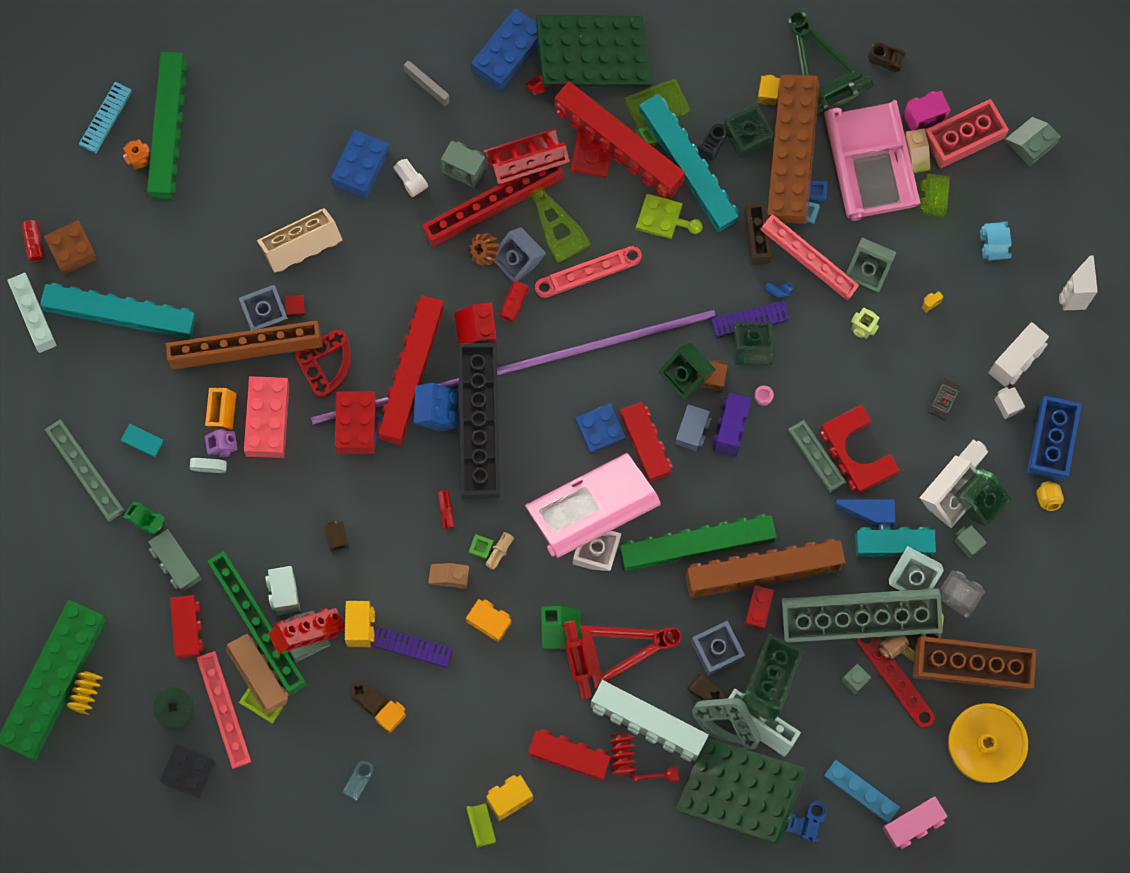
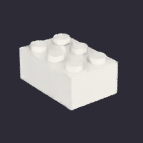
M1031 322L997 359L989 374L1005 388L1009 384L1013 385L1020 378V375L1031 366L1035 357L1038 358L1048 345L1046 341L1049 336Z

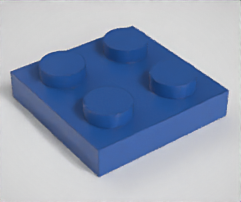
M611 403L575 417L590 453L626 438Z

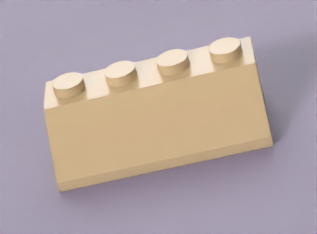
M323 208L258 239L257 242L275 273L285 270L294 263L302 262L304 258L317 255L327 247L337 245L338 242L342 241L335 221L326 209Z

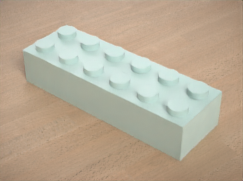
M603 680L591 701L590 707L593 708L592 712L599 716L606 715L610 717L611 722L619 726L621 723L628 727L627 730L637 735L638 733L645 735V739L655 744L657 741L663 745L662 748L671 753L676 751L681 754V758L689 762L691 760L696 761L708 737V734Z

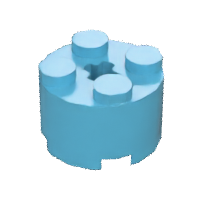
M1008 222L989 223L981 226L980 239L985 243L984 248H982L983 259L991 261L1011 258L1012 253H1008V248L1011 246L1010 229L1007 228Z

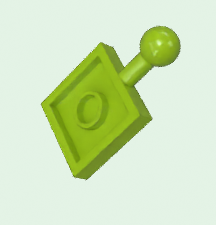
M646 194L636 230L672 240L676 225L688 228L692 234L700 233L703 225L698 219L687 221L679 218L683 203Z

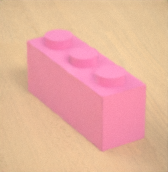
M934 796L887 824L882 829L894 849L900 846L902 850L911 844L910 840L917 837L920 839L928 834L927 829L932 826L934 829H937L945 824L943 820L948 816Z

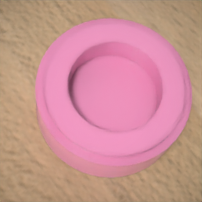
M765 385L758 387L754 393L755 401L762 406L770 404L774 396L772 389Z

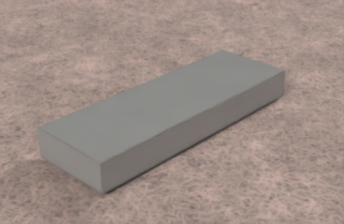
M407 61L404 64V72L446 107L449 103V94L413 63Z

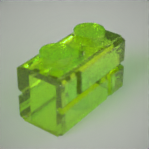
M927 174L926 179L922 180L921 191H924V197L920 198L919 208L923 209V215L945 217L948 204L949 176Z

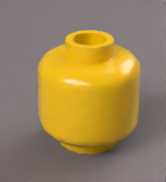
M1046 481L1036 491L1040 507L1047 511L1059 509L1064 501L1061 487L1057 483Z

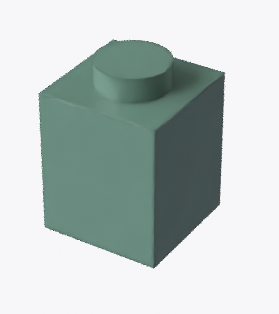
M972 525L967 529L965 527L960 529L956 533L958 537L954 541L969 559L987 543Z
M856 664L843 677L841 682L855 695L871 677Z

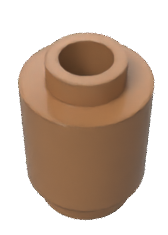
M905 635L890 636L880 643L881 648L879 650L885 658L889 657L892 660L907 649L906 646L909 645V641Z

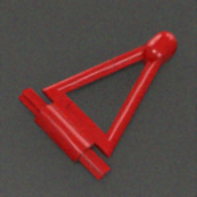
M575 620L563 623L567 637L565 646L573 681H577L581 700L592 697L589 678L592 679L595 690L599 687L602 680L608 682L660 649L678 645L682 637L679 629L675 627L649 630L580 625L582 638L579 639ZM593 636L653 640L652 644L601 674Z

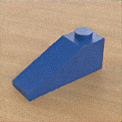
M836 500L834 508L873 527H890L895 523L894 500Z

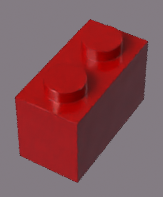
M755 585L744 627L763 632L774 590Z

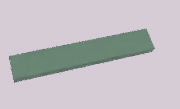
M60 419L44 429L107 521L111 522L124 513V509Z

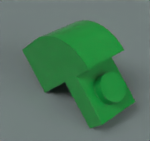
M135 501L123 516L124 519L151 536H154L162 528L165 519L162 515L150 511L144 505Z

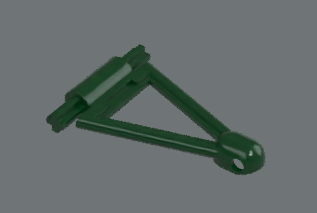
M796 11L789 16V24L796 38L802 75L811 76L805 43L806 36L811 38L847 73L819 87L817 114L838 108L858 98L859 93L875 86L870 76L855 84L853 83L862 78L863 75L811 27L805 13Z

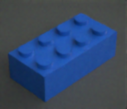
M515 8L471 62V72L502 92L538 46L536 22Z
M1043 396L1039 404L1027 474L1063 482L1069 477L1081 403Z

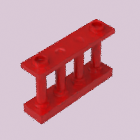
M555 128L484 150L488 167H493L498 184L570 162L564 142L559 144Z

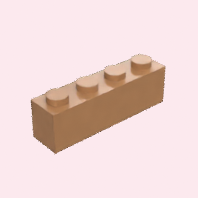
M247 633L227 644L226 652L267 716L280 707L285 706L289 695L285 687L279 685L276 672L268 667L266 656L258 651L256 640L250 638Z

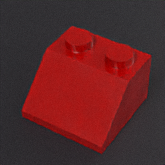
M492 302L474 304L454 313L458 343H497Z

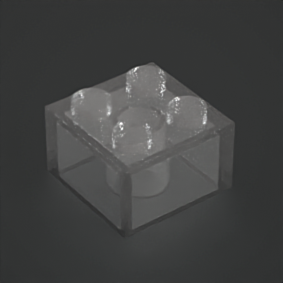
M953 570L939 588L941 602L966 618L975 609L985 591L979 583L970 582L963 573Z

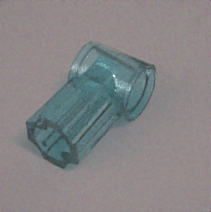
M368 761L359 762L342 792L358 800L374 774L372 764ZM363 765L370 767V772L366 776L361 775L359 772L360 767Z

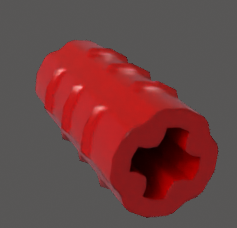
M29 220L21 224L22 235L28 261H40L45 258L38 221Z
M517 281L513 282L505 302L501 306L500 318L511 323L515 321L526 298L528 286Z

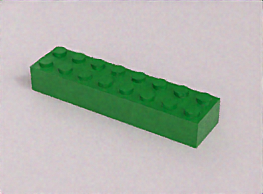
M68 599L0 733V746L36 762L75 685L74 682L78 679L77 674L81 673L107 621L104 615Z

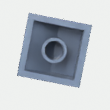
M520 227L510 231L500 243V246L497 248L500 253L496 254L498 260L494 262L512 282H518L539 264L546 255V252Z

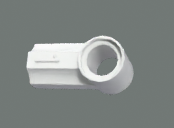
M407 158L400 160L393 167L411 197L428 188L426 180L420 173L418 174Z

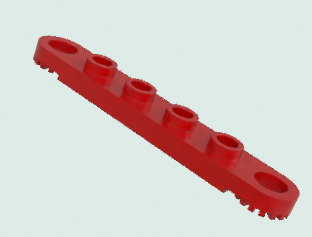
M871 637V642L867 644L863 643L861 638H856L858 646L916 725L921 728L930 727L934 722V713L894 659L891 660L889 657L885 658L879 650L881 648V641L879 638ZM920 713L929 715L928 723H922L919 720Z

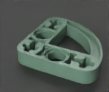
M739 698L699 701L692 710L693 716L701 728L717 741L752 750L758 746L761 740L746 704ZM715 707H720L723 712L717 711ZM730 719L737 735L723 730L712 720ZM739 721L745 722L748 726H742Z

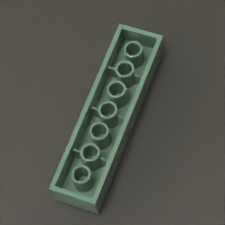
M939 588L782 598L785 643L943 633Z

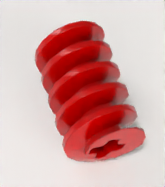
M627 733L610 734V737L615 738L610 741V744L615 746L611 748V752L615 754L611 756V760L615 761V763L611 764V768L616 769V771L612 772V775H629L636 770V768L630 766V764L636 762V760L630 759V756L636 754L630 751V748L635 747V744L629 743L630 740L635 739V736Z

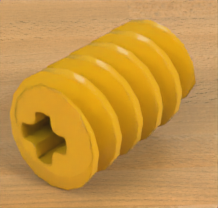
M84 671V673L77 674V677L81 680H76L74 683L79 688H72V692L76 695H70L69 699L73 703H67V707L75 712L89 715L85 710L92 709L93 707L88 702H95L91 694L98 693L93 687H100L96 679H103V677Z

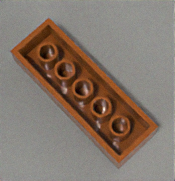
M921 636L915 641L913 678L1028 691L1034 689L1036 649Z

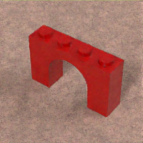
M863 405L823 424L820 428L821 432H819L823 442L828 443L832 458L837 459L840 472L848 478L849 488L852 492L855 491L857 495L896 476L900 471L891 454L870 464L856 463L848 456L845 449L846 439L850 435L869 426L871 422Z

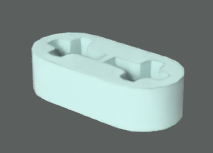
M191 458L189 469L198 472L225 473L227 462L218 459Z

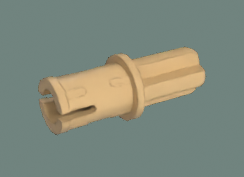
M503 532L496 546H493V552L486 562L487 567L494 570L502 556H506V551L514 540L512 535Z

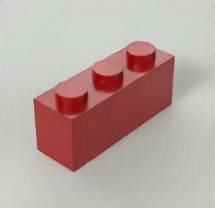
M194 595L170 598L176 658L201 656L200 651L204 650L203 639H199L202 623L201 620H198L197 612L201 611L200 601H196Z

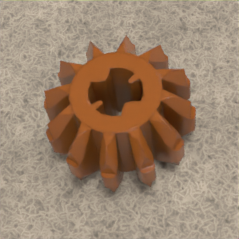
M478 234L471 239L473 244L468 245L471 248L468 254L473 255L472 260L474 262L477 261L479 265H490L493 261L498 260L496 254L500 253L497 250L500 244L496 243L497 238L492 237V234Z

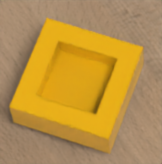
M939 291L936 294L930 293L923 299L924 303L922 305L925 313L940 304L943 295Z

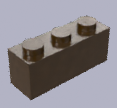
M765 203L747 204L744 215L751 265L769 264L772 257L770 238L760 230L767 221Z

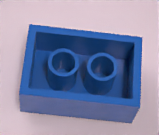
M353 130L331 176L332 186L366 200L389 153L388 143Z

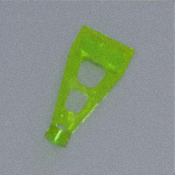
M539 188L531 194L538 210L548 248L557 263L591 246L582 228L545 192L544 188ZM549 208H553L559 215V218L552 222H548L544 211ZM562 223L570 229L571 234L561 240H557L553 233V227Z

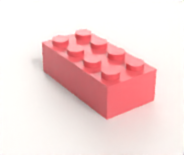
M991 99L925 130L929 150L940 169L1004 139L1009 131Z
M249 376L244 443L246 457L285 458L289 399L288 378Z

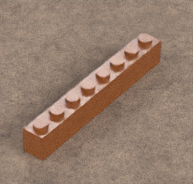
M310 321L166 343L167 361L171 369L174 370L320 348L323 345L318 321Z

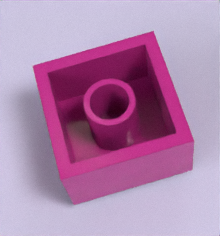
M932 91L923 98H913L908 101L902 118L908 131L923 128L926 130L947 120L950 108L942 91L936 93Z

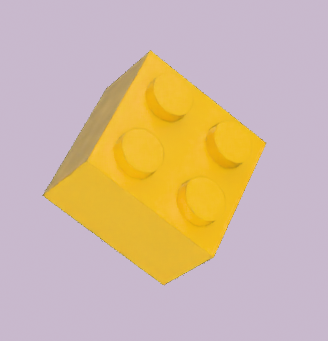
M346 601L345 642L347 647H371V642H374L375 631L374 626H371V622H375L374 607H371L370 601Z
M515 775L505 780V785L500 788L498 785L493 787L486 796L487 803L498 821L533 801V794L521 775L518 777Z

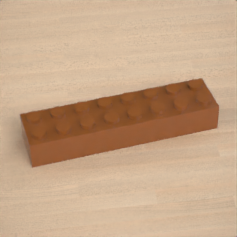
M780 76L767 215L769 218L773 214L783 223L807 224L820 87L818 76Z
M828 539L823 541V544L817 545L816 542H811L801 548L790 546L785 548L786 550L779 552L778 549H773L763 555L751 553L746 558L741 559L740 556H734L724 562H721V560L710 561L708 565H702L701 563L692 564L690 568H687L685 575L689 599L755 587V585L762 586L841 571L846 563L841 540Z

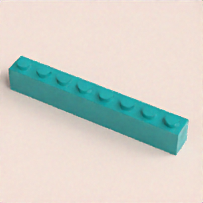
M659 94L640 104L638 112L671 162L685 172L684 182L719 233L737 222L739 211L735 205H731L727 192L719 187L717 177L709 172L707 162L698 155L699 151L694 143L691 144L688 140L689 136L684 128L681 129L676 115L674 113L671 114L667 101L664 98L661 99Z
M57 283L45 284L40 303L42 310L45 312L186 339H192L196 322L195 313L188 308H181L179 310L167 304L158 306L151 301L137 302L136 299L130 297L122 299L114 294L101 295L94 290L85 292L77 287H70L69 289Z

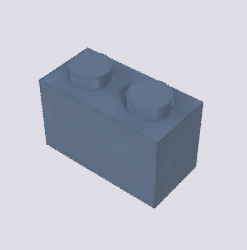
M688 404L675 444L697 451L698 446L702 447L705 436L702 435L704 428H709L712 419L708 417L710 411Z

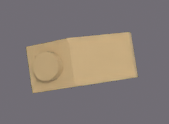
M925 129L907 131L905 139L913 173L930 171L929 144Z

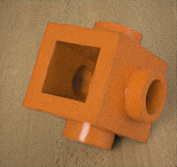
M140 139L130 141L123 147L125 152L123 158L127 165H132L135 171L150 163L149 154H151V151L146 143L142 144Z

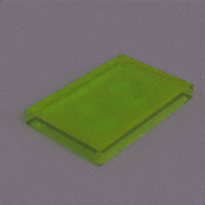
M676 78L624 98L637 129L648 127L638 112L639 105L659 94L661 99L664 98L667 101L671 114L674 113L676 117L690 113Z

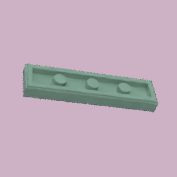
M805 420L788 429V433L829 493L846 484L845 479Z

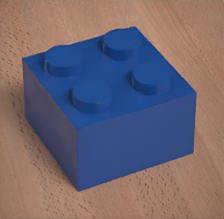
M435 383L415 386L414 424L440 432L457 428L458 391Z

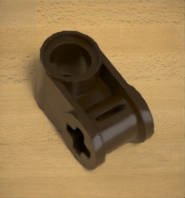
M875 43L868 54V59L874 65L884 67L893 72H899L902 59L906 53L899 48L883 43ZM874 52H880L882 56H877Z
M701 673L697 674L687 688L690 693L702 701L712 700L711 695L716 696L717 694L719 699H724V692Z
M355 682L350 688L351 698L374 717L387 703L385 697L363 682ZM360 688L363 689V690H362L363 695H361V694L355 695V693H356L355 689H357V690H359Z

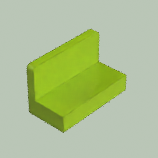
M486 803L474 807L467 806L477 848L496 843Z

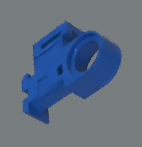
M820 801L810 803L805 817L801 819L796 818L795 814H790V819L786 824L784 832L798 834L803 840L814 843L818 842L819 839L816 838L819 825L824 822L826 815L825 805ZM813 805H818L821 808L819 816L812 814L811 808Z

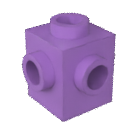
M220 428L205 436L207 454L228 457L230 453L238 450L235 431H226L225 428Z

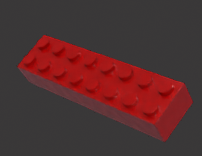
M568 82L555 97V113L557 116L568 120L571 127L575 130L581 129L585 133L584 136L591 142L594 140L596 143H599L598 147L604 153L611 152L613 159L618 164H624L632 175H638L646 186H652L657 190L656 193L661 198L666 197L668 200H671L683 186L685 172L571 82Z

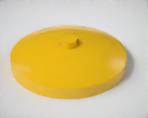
M984 703L966 709L956 718L949 732L948 747L954 764L964 775L978 782L996 783L1011 777L1023 765L1028 752V737L1022 722L1013 712L1000 705Z

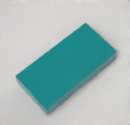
M132 424L128 425L121 438V442L156 458L164 443L163 439Z

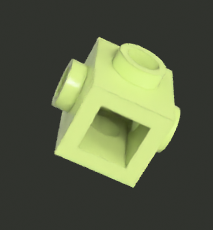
M863 308L860 314L856 312L851 322L853 325L851 330L860 338L864 337L867 339L870 334L874 336L879 328L877 323L880 317L874 312Z

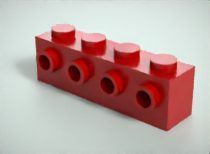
M324 608L317 612V614L310 612L302 618L296 616L288 622H284V620L277 622L273 625L274 629L268 635L277 653L281 654L335 638L345 630V624L336 608L330 610Z

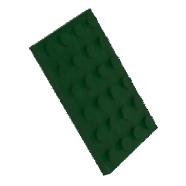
M537 15L535 17L543 87H564L568 82H571L576 87H650L651 76L643 16Z
M707 738L695 761L675 810L778 845L808 770L798 765Z

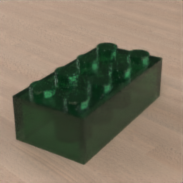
M771 634L767 635L760 646L740 697L746 704L749 712L772 723L775 721L782 710L804 650Z

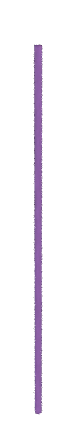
M714 310L505 365L497 368V375L716 317ZM459 378L438 383V385L453 388L459 386ZM389 398L376 400V408L388 404ZM336 411L311 417L312 424L336 419Z

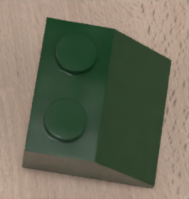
M690 342L679 347L658 373L685 400L703 385L716 369Z

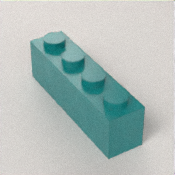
M862 527L855 534L856 557H901L907 546L927 557H933L936 553L935 530H929V527H919L918 530H910V527H900L898 530H891L890 527H881L879 530Z

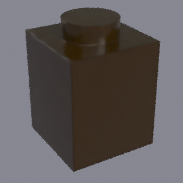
M331 521L327 523V526H324L331 552L350 548L343 521Z

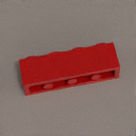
M639 402L621 409L620 417L647 481L652 483L670 476L671 469L673 468L672 463L663 453L665 447L663 442L657 439L656 434H658L655 424H651L649 420L651 415L648 407H644L643 403Z
M541 729V731L536 730L528 756L603 782L611 756H608V752L601 749L591 750L589 745L578 742V745L571 743V739L564 736H559V738L551 736L552 733Z

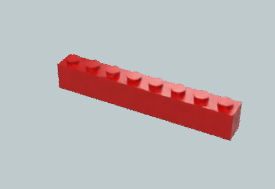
M558 165L501 183L423 224V234L431 248L563 180V170Z
M421 295L420 301H416L414 312H416L415 318L410 320V334L405 336L403 344L405 350L404 353H400L398 359L400 366L398 370L395 369L393 374V381L395 382L393 387H390L388 390V404L383 406L382 415L384 417L382 422L379 421L376 433H378L379 439L402 446L415 404V386L421 385L444 311L443 300Z

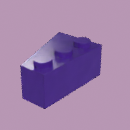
M729 392L728 398L723 399L721 409L725 410L723 416L719 415L717 427H720L719 434L715 433L712 443L716 445V452L737 457L751 402L750 397Z

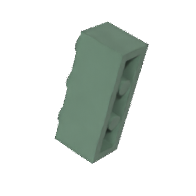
M168 529L149 541L151 547L148 550L154 559L157 557L162 563L159 566L165 574L169 572L172 577L170 582L176 590L180 588L183 593L202 580Z

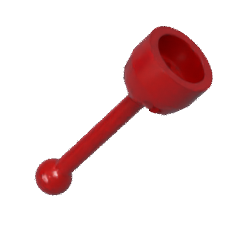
M678 766L669 767L665 773L638 775L634 773L631 775L632 781L665 777L669 782H679Z

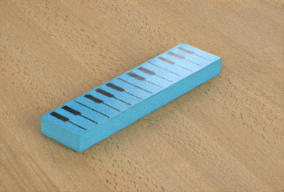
M117 82L113 84L79 143L81 147L95 154L98 152L132 93L131 89Z

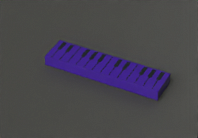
M784 301L711 318L716 338L789 321Z
M377 627L374 642H372L373 647L446 668L452 652L450 647Z

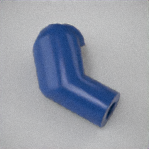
M769 281L764 289L775 297L781 298L792 293L793 285L786 282L783 286L777 287Z

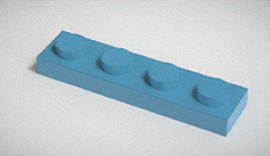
M837 760L833 762L824 775L826 779L887 824L900 808Z

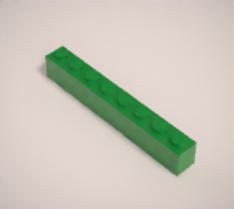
M161 52L147 189L149 198L172 199L173 193H176L174 175H178L176 158H179L180 147H177V142L181 140L179 123L183 122V112H180L181 105L184 106L185 101L182 89L186 88L184 71L188 69V60H185L183 53Z
M760 514L755 516V519L750 520L740 518L735 523L730 524L728 521L720 522L715 527L705 525L695 531L684 529L679 531L680 534L672 535V533H665L660 535L661 537L653 539L652 536L642 538V541L634 542V540L625 541L619 548L624 572L775 542L777 537L772 515Z
M223 551L208 560L209 566L288 694L291 696L306 687L305 680L288 653H277L268 635L272 627L226 553Z

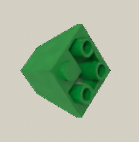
M564 606L541 607L542 650L566 649L565 642H567L563 623L575 620L578 637L581 639L580 609Z

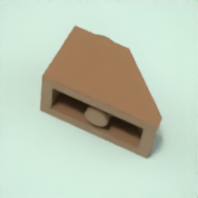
M453 563L431 564L428 584L467 589L469 566Z

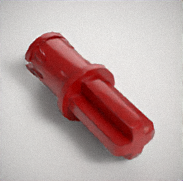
M442 490L438 492L440 504L438 511L441 513L442 528H455L452 513L454 508L451 507L450 493L448 490Z

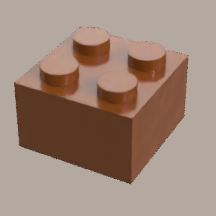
M79 220L44 236L63 276L98 260Z

